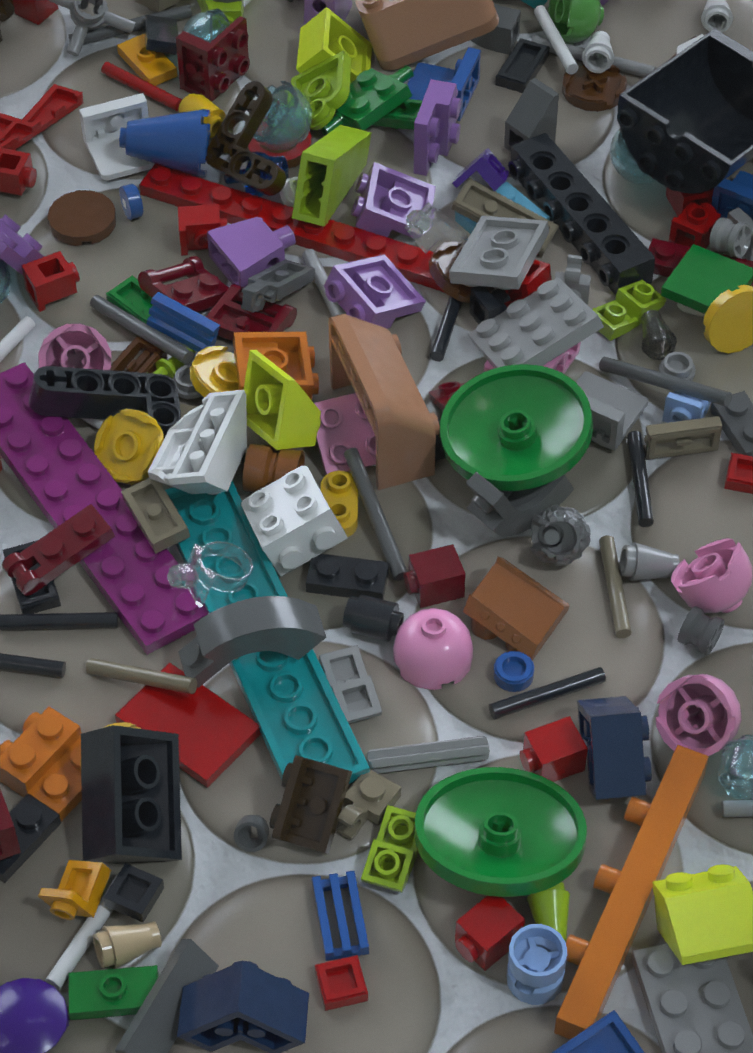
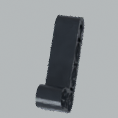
M44 366L37 369L34 373L28 403L30 408L39 415L106 420L110 415L114 416L120 413V410H139L157 420L163 431L164 438L168 430L181 419L177 384L166 375Z

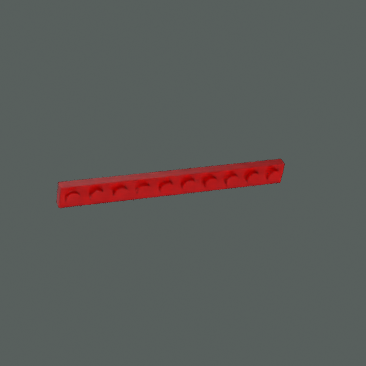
M158 164L153 165L139 184L140 195L177 207L219 204L220 218H227V223L230 224L259 217L263 219L272 231L288 225L294 233L295 245L314 249L317 252L348 262L385 254L408 281L444 292L430 274L429 261L433 254L432 251L331 219L325 226L293 219V207Z

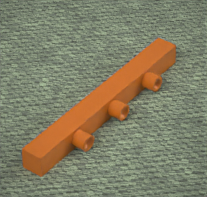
M677 744L652 803L634 796L631 797L624 820L639 825L641 828L622 870L620 871L602 863L597 872L593 888L610 894V897L591 940L587 941L572 934L567 938L566 961L579 967L556 1016L555 1034L571 1040L600 1019L654 894L652 882L660 880L705 776L709 756Z

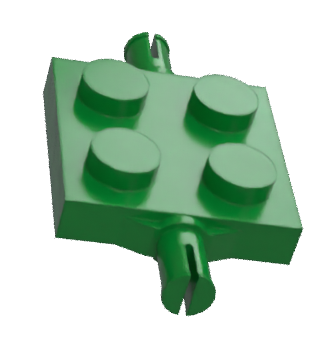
M405 65L393 75H385L372 68L360 73L350 83V92L345 103L335 110L331 121L321 128L322 133L327 135L339 125L366 130L412 96L409 86L404 83L414 76L412 69Z

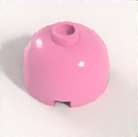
M65 324L54 329L43 340L38 353L39 368L44 366L110 370L111 350L106 339L96 329L83 324Z
M729 538L702 546L695 551L698 556L697 559L693 560L689 565L684 559L673 571L671 582L678 594L689 607L697 606L703 609L704 613H729L737 609L749 591L753 578L752 565L748 555L739 542L736 545L734 540Z
M430 608L410 615L398 628L393 647V658L400 669V675L412 685L429 690L442 689V684L454 681V684L460 682L470 671L473 659V645L469 629L459 617L447 610Z
M708 674L687 675L669 683L659 695L657 704L660 703L658 708L659 716L656 717V727L663 741L673 751H675L678 744L710 756L725 749L738 733L741 723L740 703L734 691L721 679Z

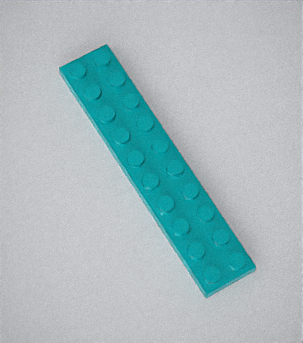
M233 481L228 491L214 495L208 493L190 494L174 487L165 490L188 527L190 537L177 543L176 546L208 613L249 598L263 596L288 597L241 506L242 500ZM313 649L299 660L279 652L260 651L243 655L229 663L254 720L260 727V733L281 780L289 762L293 763L296 755L353 771L349 784L355 782L360 775L370 772V767Z

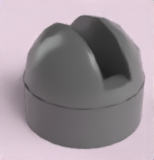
M245 815L239 820L234 831L235 843L238 847L248 852L261 850L266 845L269 837L267 821L260 815ZM251 826L256 827L258 838H251Z

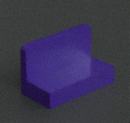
M487 148L456 176L452 184L455 188L459 187L477 171L489 186L496 191L505 183L510 172Z

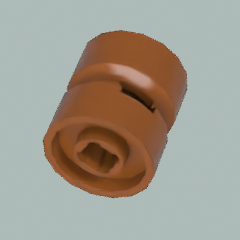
M251 443L245 457L243 490L254 493L285 476L288 472L300 466H305L304 451L282 449L275 453L272 446Z

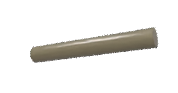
M606 535L599 539L615 633L618 638H627L632 632L614 537Z
M89 658L86 663V672L92 675L188 694H194L197 689V680L192 677Z

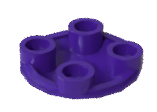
M20 978L0 986V1053H47L54 1048L65 1033L70 1022L65 999L55 986L41 979Z

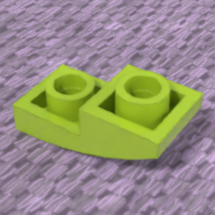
M644 280L619 288L615 300L592 309L604 325L598 331L610 341L616 339L649 319L665 305L667 299L660 296L661 294Z
M387 805L377 839H373L361 877L362 882L403 893L418 855L414 835L415 812Z

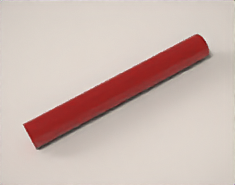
M110 62L103 64L101 68L103 74L175 111H179L182 99Z

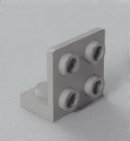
M585 371L576 383L584 391L590 403L593 420L591 441L615 451L648 406V398Z

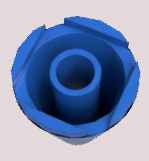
M201 109L128 121L127 128H120L119 146L120 148H125L126 155L206 178L207 170H201V164L206 162L207 148L210 144V124L204 123V117L210 116V110Z

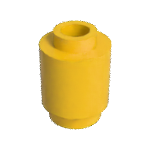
M195 93L187 95L179 105V113L201 109L210 110V116L204 117V123L210 124V138H213L226 117L225 112L204 95H197Z

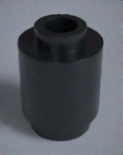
M362 594L359 598L350 596L343 615V626L351 628L352 633L387 642L391 640L393 635H397L398 628L404 622V613L399 612L398 603Z

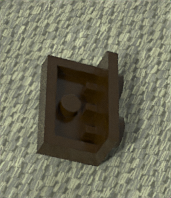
M296 755L293 763L289 762L283 773L282 787H285L282 802L275 805L271 814L270 828L273 829L272 838L329 854L338 824L337 819L341 813L353 771Z

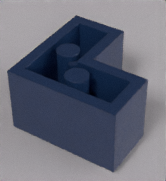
M626 696L577 700L579 733L588 748L589 790L596 800L646 795L645 782H651L652 780L650 759L648 756L644 757L643 741L649 740L647 716H641L639 708Z
M237 961L227 968L205 975L202 979L183 987L177 1037L209 1052L242 1040L268 1053H282L305 1043L309 993L292 985L288 979L276 977L259 969L258 965L253 962Z

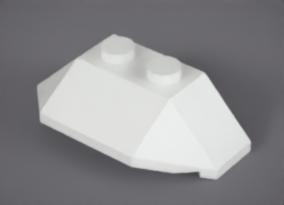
M245 390L209 393L202 399V405L190 410L168 430L148 470L149 478L190 494L208 493L214 495L228 491L247 449Z

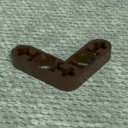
M252 81L242 88L207 148L205 160L218 173L260 193L272 196L284 188L286 183L285 171L273 161L246 149L273 102V95L263 84L258 81ZM240 121H245L243 130L234 135L233 130L236 124ZM222 154L228 155L231 159L227 162L220 158ZM251 160L250 169L246 173L240 174L242 164ZM263 172L272 177L271 180H263L260 177L261 173Z

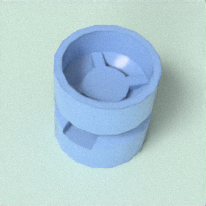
M530 924L519 929L512 936L508 952L507 986L511 993L521 1002L531 1005L545 1004L554 1000L561 992L567 960V946L562 935L552 927L543 924Z

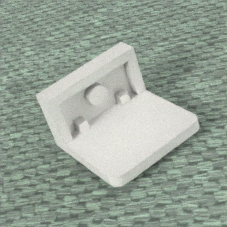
M143 93L79 109L83 140L101 179L108 181L146 171L153 167L154 163L126 155L125 148H120L119 146L121 127L127 128V122L131 120L149 118L147 100Z
M300 466L288 472L285 476L266 487L255 491L241 503L263 551L281 577L308 562L311 558H315L348 539L307 466Z

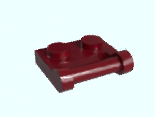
M197 256L186 258L181 264L157 271L148 269L140 272L138 275L140 288L150 297L160 292L195 312L214 307L229 288L217 276L208 272L204 268L202 260ZM186 276L188 277V279L164 285V283L177 280Z
M234 283L206 316V318L220 325L218 336L233 341L234 332H283L286 327L289 328L293 325L297 316V308L288 304L281 306L266 301L263 309L258 312L241 309L243 303L242 289L244 287Z

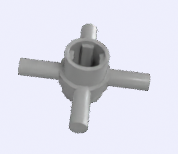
M47 0L70 9V16L76 27L67 53L73 56H79L88 30L97 29L105 23L132 34L136 23L109 12L106 0ZM88 3H92L95 5L93 12L96 16H91V14L85 12L82 13L79 9H86Z

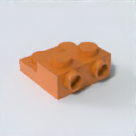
M234 332L233 346L239 390L244 389L249 351L257 350L295 379L311 400L313 395H318L319 376L318 373H312V368L315 366L314 346H308L306 332Z
M48 706L42 714L34 712L28 716L23 724V733L14 742L6 740L0 745V782L22 797L30 794L58 813L62 822L82 800L80 769L82 733L78 724Z

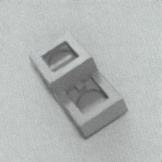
M358 645L319 655V663L348 723L382 715V709L371 675H367Z

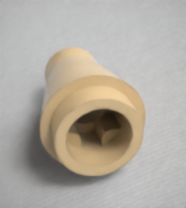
M155 921L146 924L103 926L102 932L93 934L95 953L102 968L111 966L113 969H117L162 945L160 931Z

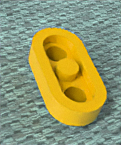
M340 470L333 471L323 477L320 490L332 512L336 515H341L336 516L347 537H349L358 527V489L351 473Z

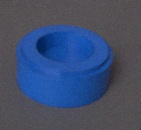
M134 184L121 186L119 189L120 199L127 218L131 220L142 217L143 203L138 188Z
M509 651L501 654L496 659L494 664V680L503 690L520 692L527 689L533 682L534 663L526 654L518 651Z

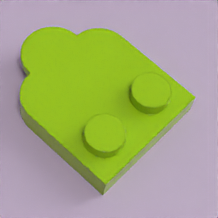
M344 50L291 78L289 115L312 130H318L326 126L333 118L335 110L341 107L349 96L351 58Z

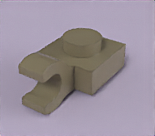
M372 770L369 773L360 775L346 792L343 803L345 808L337 819L342 823L337 829V833L353 840L367 820L379 825L383 820L387 805L394 806L401 797V786Z

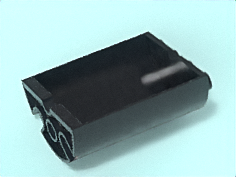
M713 29L619 95L617 121L624 142L642 172L647 173L658 183L672 191L696 194L716 187L753 158V52L718 30Z

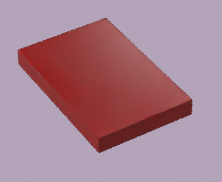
M170 662L161 670V672L185 676L182 670ZM145 685L115 714L116 723L127 722L135 724L136 727L141 729L179 734V768L207 788L261 735L257 722L203 685L199 688L197 687L194 694Z

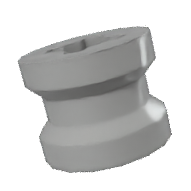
M719 218L710 234L711 250L718 253L728 251L733 257H742L747 252L751 243V226L743 222L733 224L730 219Z

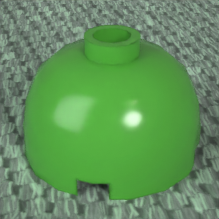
M550 0L548 13L566 44H577L588 39L595 32L597 26L601 25L604 18V8L601 6L600 0Z

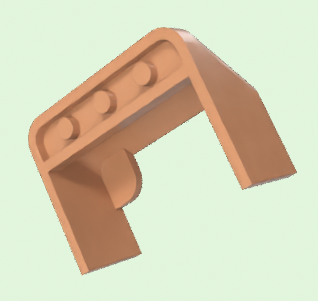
M355 0L379 65L382 69L389 71L399 69L494 30L499 23V16L493 0H393L390 2L389 0Z
M347 314L329 317L330 385L333 390L350 385L353 386L376 436L377 489L382 490L435 475L436 435L440 434L439 421L434 412L429 413L401 355V344L397 334L391 335L390 331L385 327Z

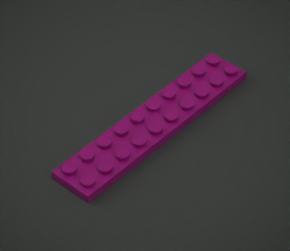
M24 362L1 372L0 455L54 529L90 504L94 506L112 528L115 537L79 561V563L114 611L118 612L119 618L143 651L148 655L194 631V624L209 614L197 587L167 548L155 554L124 502L121 493L123 490L68 418L39 415L30 408L28 402L34 374Z

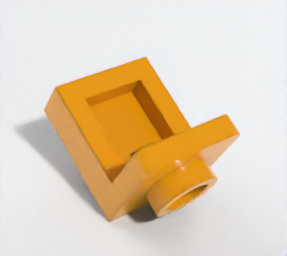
M68 860L58 889L41 888L38 897L51 907L50 912L59 918L74 920L75 916L94 918L112 870L103 862Z

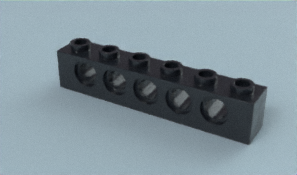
M547 133L511 146V160L508 163V168L512 178L522 184L529 198L533 201L535 200L544 212L550 216V221L559 225L564 239L568 243L571 242L577 249L584 263L589 264L594 269L604 286H608L616 295L619 288L637 281L644 280L648 284L652 283L655 265L653 254Z

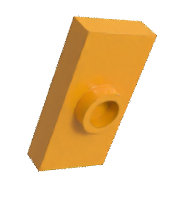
M145 34L117 45L118 54L141 79L157 86L178 76L177 67L164 53L148 51L146 49Z

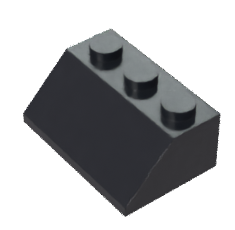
M116 725L82 733L83 861L123 864L182 860L179 734Z

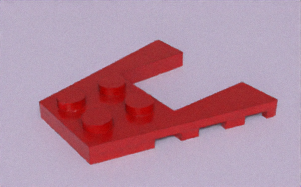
M53 84L23 119L0 113V148L16 150L83 104V92Z

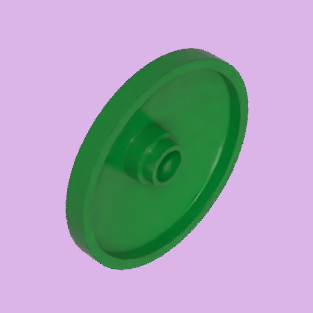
M531 364L502 366L475 376L452 395L443 410L440 420L442 447L453 469L467 480L475 472H478L500 491L532 489L560 478L570 471L584 456L593 433L590 403L581 387L567 375L557 370Z
M484 767L456 773L435 784L423 796L418 805L415 816L414 835L416 847L421 858L433 872L445 881L477 894L515 897L547 890L569 877L578 867L584 855L587 825L583 811L576 800L553 781L520 769Z

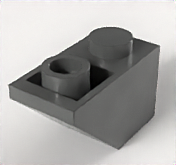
M536 78L530 80L505 121L504 147L511 151L512 145L543 133H547L555 142L559 93Z

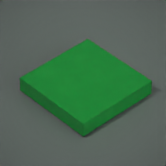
M693 244L663 284L660 296L705 314L710 304L721 293L728 289L730 291L740 289L738 287L740 285L750 286L753 282V268Z

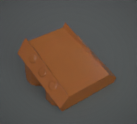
M497 556L495 564L472 595L469 594L463 612L471 617V630L474 635L484 640H491L498 636L505 641L508 652H522L533 661L567 613L570 605L513 564Z

